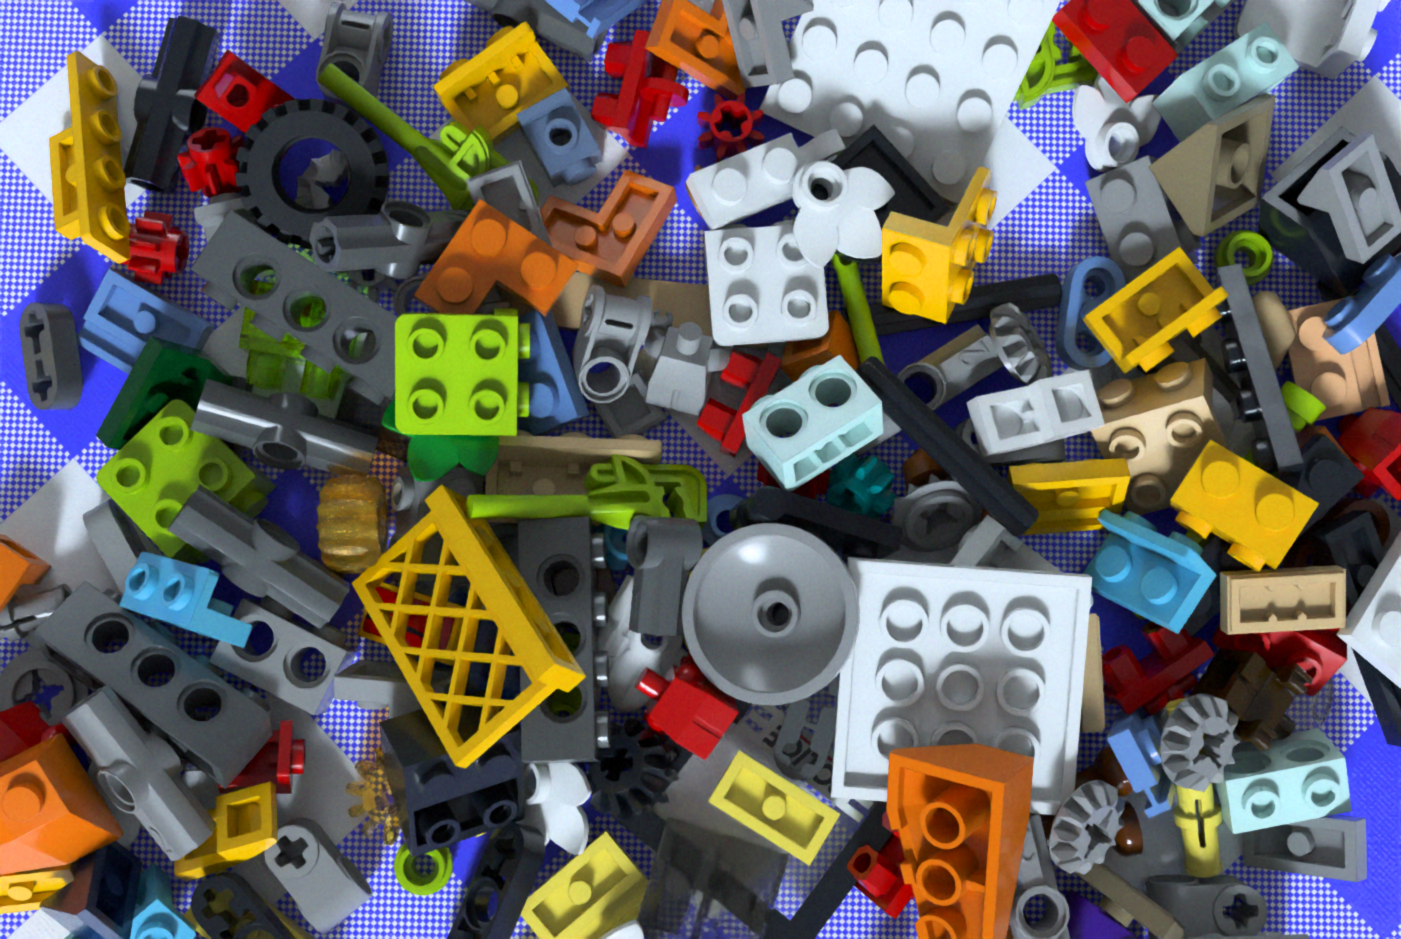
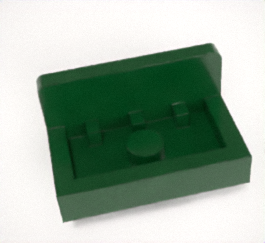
M150 336L96 436L106 447L120 450L169 402L182 400L189 404L196 412L206 379L229 386L233 385L234 379L205 351Z

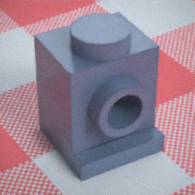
M566 87L516 114L521 132L553 188L564 182L568 186H572L584 181L596 171L595 165L602 162L600 147L572 101V97ZM566 131L572 135L570 142L566 145L557 146L551 142V139Z

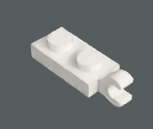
M837 129L822 133L799 148L792 134L789 133L693 172L687 178L686 184L709 230H719L793 199L791 191L792 182L795 175L804 165L813 161L832 162L837 157L836 155L842 153L846 147Z

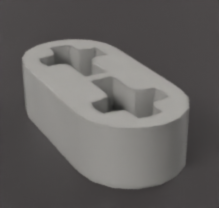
M109 499L84 513L83 521L121 593L124 594L128 573L136 565L140 553L148 551L127 514L113 499Z

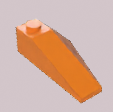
M62 733L0 763V875L68 865L123 836V830Z
M978 743L898 748L889 753L886 811L891 830L898 829L905 861L900 864L904 883L912 885L919 919L915 923L918 939H1006L1030 815L1033 757Z

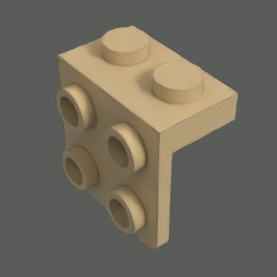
M1206 358L1189 363L1174 362L1162 367L1156 373L1132 380L1126 378L1117 379L1106 384L1102 389L1095 390L1105 426L1091 430V433L1104 459H1126L1131 477L1124 501L1130 512L1143 515L1170 508V499L1210 439L1231 451L1212 409L1213 374Z

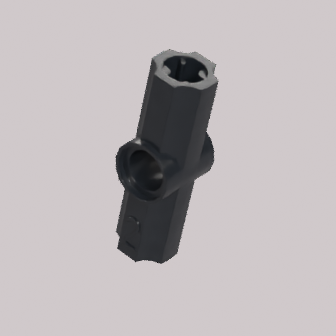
M178 16L177 18L169 17L152 75H145L136 90L134 117L137 121V127L123 170L126 182L148 191L164 195L165 193L174 194L181 172L177 154L187 152L189 137L203 129L206 121L208 107L197 100L194 94L209 77L220 40V35L216 29L208 27L195 19Z

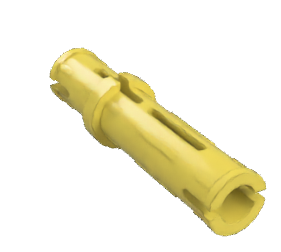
M1186 698L1173 700L1166 704L1168 718L1172 711ZM1204 733L1202 736L1204 741L1207 738V733ZM1204 746L1198 751L1199 754L1203 755L1205 752ZM1210 783L1205 792L1186 789L1176 785L1178 805L1173 809L1174 823L1177 827L1181 828L1185 872L1190 876L1198 878L1216 876L1223 871L1217 826L1222 823L1221 807L1214 803L1213 785ZM1196 799H1197V807H1198L1199 820H1200V828H1201V832H1200V833H1198V831H1199V829H1198V820H1197V817H1196V808H1195V800H1196Z

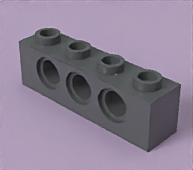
M230 210L190 268V270L206 281L201 292L232 311L237 302L256 314L250 323L280 343L286 334L305 345L299 355L328 374L332 372L336 365L354 376L349 387L379 406L385 397L393 401L395 399V322L398 317L329 272H324L315 263ZM263 271H275L276 282L273 288L263 295H253L252 283L255 277ZM312 302H324L326 313L323 320L313 327H303L300 321L303 309ZM361 333L375 334L376 345L373 352L366 358L352 359L349 354V346L353 338Z
M590 517L518 520V570L556 630L563 626H574L579 629L581 636L580 644L572 655L586 675L576 685L582 694V703L576 713L568 717H559L555 714L552 708V698L558 690L556 689L521 720V762L523 763L601 762V748L611 747L610 712L600 711L599 687H609L608 651H598V627L608 626V602L606 591L597 592L596 569L606 568L605 533H595V526ZM562 568L577 570L579 573V583L572 593L565 596H557L551 593L550 580L556 571ZM520 666L521 693L532 684L522 666Z
M85 580L33 631L44 656L93 692L108 684L142 728L149 733L161 737L177 754L226 789L273 736L270 713H268L270 707L267 702L247 687H242L238 691L225 682L221 669L210 663V659L198 653L192 658L178 648L179 642L177 638L162 624L151 621L147 625L132 614L134 611L120 607L119 604L122 596L110 588L101 592ZM117 639L127 641V644L115 653L100 652L101 648L109 641ZM168 672L174 675L163 686L150 687L145 685L147 679L156 673ZM213 705L220 708L219 713L210 720L196 721L190 718L191 714L201 706Z

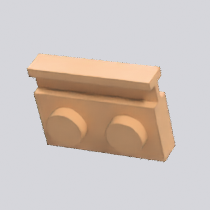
M1344 298L1288 310L1295 328L1294 341L1287 351L1293 383L1316 397L1326 406V409L1317 421L1364 411L1369 407L1376 408L1391 405L1375 332L1357 348L1342 355L1322 337L1323 332L1328 326L1323 322L1324 317Z

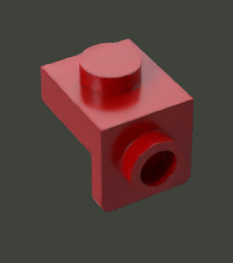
M281 720L280 730H273V736L225 789L218 784L219 793L227 794L271 781L276 785V794H292L293 774H304L306 758V739H296L293 720Z

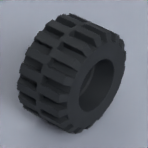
M295 99L284 102L283 105L277 108H270L245 133L247 139L243 147H239L236 160L240 161L239 173H235L236 185L241 186L244 195L241 201L246 211L251 210L257 218L255 223L263 231L269 230L276 235V239L287 245L289 243L300 245V248L312 249L309 237L314 222L323 221L327 216L367 215L380 212L381 206L386 200L389 187V161L386 150H384L375 130L354 111L323 99ZM308 138L323 139L335 145L345 156L350 169V181L343 197L334 205L322 209L306 208L294 202L285 192L280 180L279 171L283 155L293 144Z

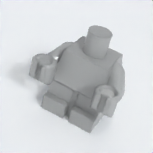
M656 309L652 311L651 323L645 339V349L656 358L648 384L645 403L668 409L673 408L676 411L700 416L712 372L721 371L727 367L735 345H718L713 337L703 335L700 326L693 322L683 323L679 329L672 327V314L666 312L665 317L660 316L661 310Z

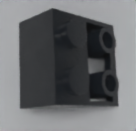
M1341 126L1261 197L1258 234L1263 236L1272 248L1346 298L1352 296L1366 284L1362 276L1377 259L1388 253L1395 257L1401 252V232L1362 264L1345 257L1328 212L1298 203L1297 198L1317 171L1358 137ZM1379 151L1401 212V176L1390 158Z
M486 689L465 696L485 698ZM462 705L457 731L464 743L478 731L483 707ZM423 709L379 722L384 769L407 847L412 857L509 825L510 822L515 823L525 819L521 730L517 724L465 769L454 765Z

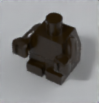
M1220 648L1207 667L1206 672L1201 676L1190 693V696L1209 694L1227 701L1228 710L1239 716L1238 724L1233 732L1242 739L1241 741L1251 742L1259 750L1267 751L1273 746L1269 742L1270 738L1275 741L1277 738L1280 740L1285 739L1295 729V722L1285 714L1294 700L1287 689L1296 695L1305 694L1308 688L1304 684L1309 683L1311 685L1313 682L1312 676L1296 663H1292L1287 667L1276 666L1269 669L1265 665L1266 661L1256 652Z

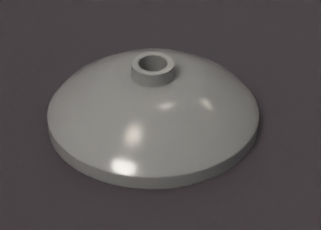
M778 523L754 524L737 529L719 539L702 555L695 565L683 596V632L695 663L717 688L738 700L752 704L772 706L788 704L810 697L822 690L840 673L854 649L859 631V597L852 575L846 564L831 546L808 531L790 525ZM779 603L786 605L789 610V618L783 625H778L772 616L774 607Z

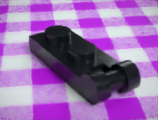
M773 486L759 488L749 498L737 503L729 514V521L734 530L761 523H778L801 528L826 542L837 554L842 555L841 558L846 563L847 557L883 559L900 550L901 527Z

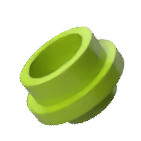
M1238 230L1230 233L1220 241L1214 255L1216 269L1236 264L1234 253L1235 251H1242L1247 254L1250 261L1248 268H1242L1247 285H1254L1267 276L1272 267L1273 253L1270 244L1263 236L1250 230Z
M405 842L398 850L394 860V872L400 885L408 892L416 895H430L442 889L451 878L454 867L453 856L448 846L424 853L430 855L435 862L433 873L425 875L417 871L415 867L417 856H411Z

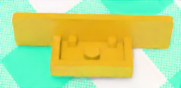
M76 50L67 55L72 126L49 138L55 231L70 240L80 236L84 243L114 262L121 264L129 260L131 256L129 245L130 223L127 218L124 190L126 177L122 168L120 146L122 132L118 124L116 102L118 88L112 74L104 66L95 64L80 51Z

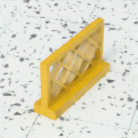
M441 484L425 499L431 511L355 579L352 585L454 765L466 769L553 691L560 689L568 693L586 675L486 519H469L466 512L467 498ZM439 532L444 540L439 565L420 564L425 543ZM393 572L402 573L396 603H383L375 588ZM418 574L436 575L430 606L412 605ZM453 576L467 577L470 582L466 608L446 607ZM483 604L487 610H482ZM410 615L428 616L421 648L409 647L405 641ZM444 617L463 618L457 651L438 649ZM479 620H492L498 627L493 654L473 652ZM510 649L513 651L515 656L509 655ZM435 659L455 660L448 694L435 693L431 686ZM471 662L491 664L485 698L464 696ZM507 665L522 666L532 682L513 700L501 699ZM462 705L483 707L478 731L464 743L457 731Z

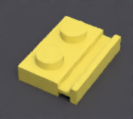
M606 829L585 847L582 854L575 855L528 896L520 915L540 939H599L613 928L637 919L661 898V893L650 883L643 871L609 830Z

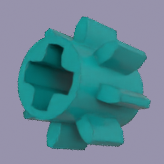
M852 453L839 461L831 470L828 486L831 488L828 491L826 502L829 505L877 520L894 504L893 499L898 498L893 492L889 491L895 475L875 455L865 456L858 460L857 456Z

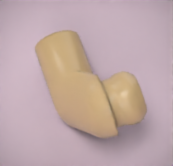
M1262 291L1252 297V301L1276 372L1294 341L1295 328L1287 309L1281 302V298L1274 292Z

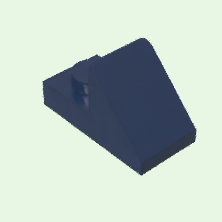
M116 840L80 858L75 880L43 900L39 908L79 939H130L142 861Z

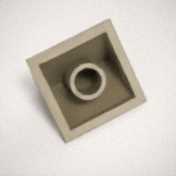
M1265 93L1206 123L1148 166L1192 234L1204 237L1260 204L1276 95Z

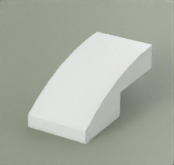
M1089 370L1039 379L1025 387L976 396L966 402L982 458L1052 442L1105 426Z

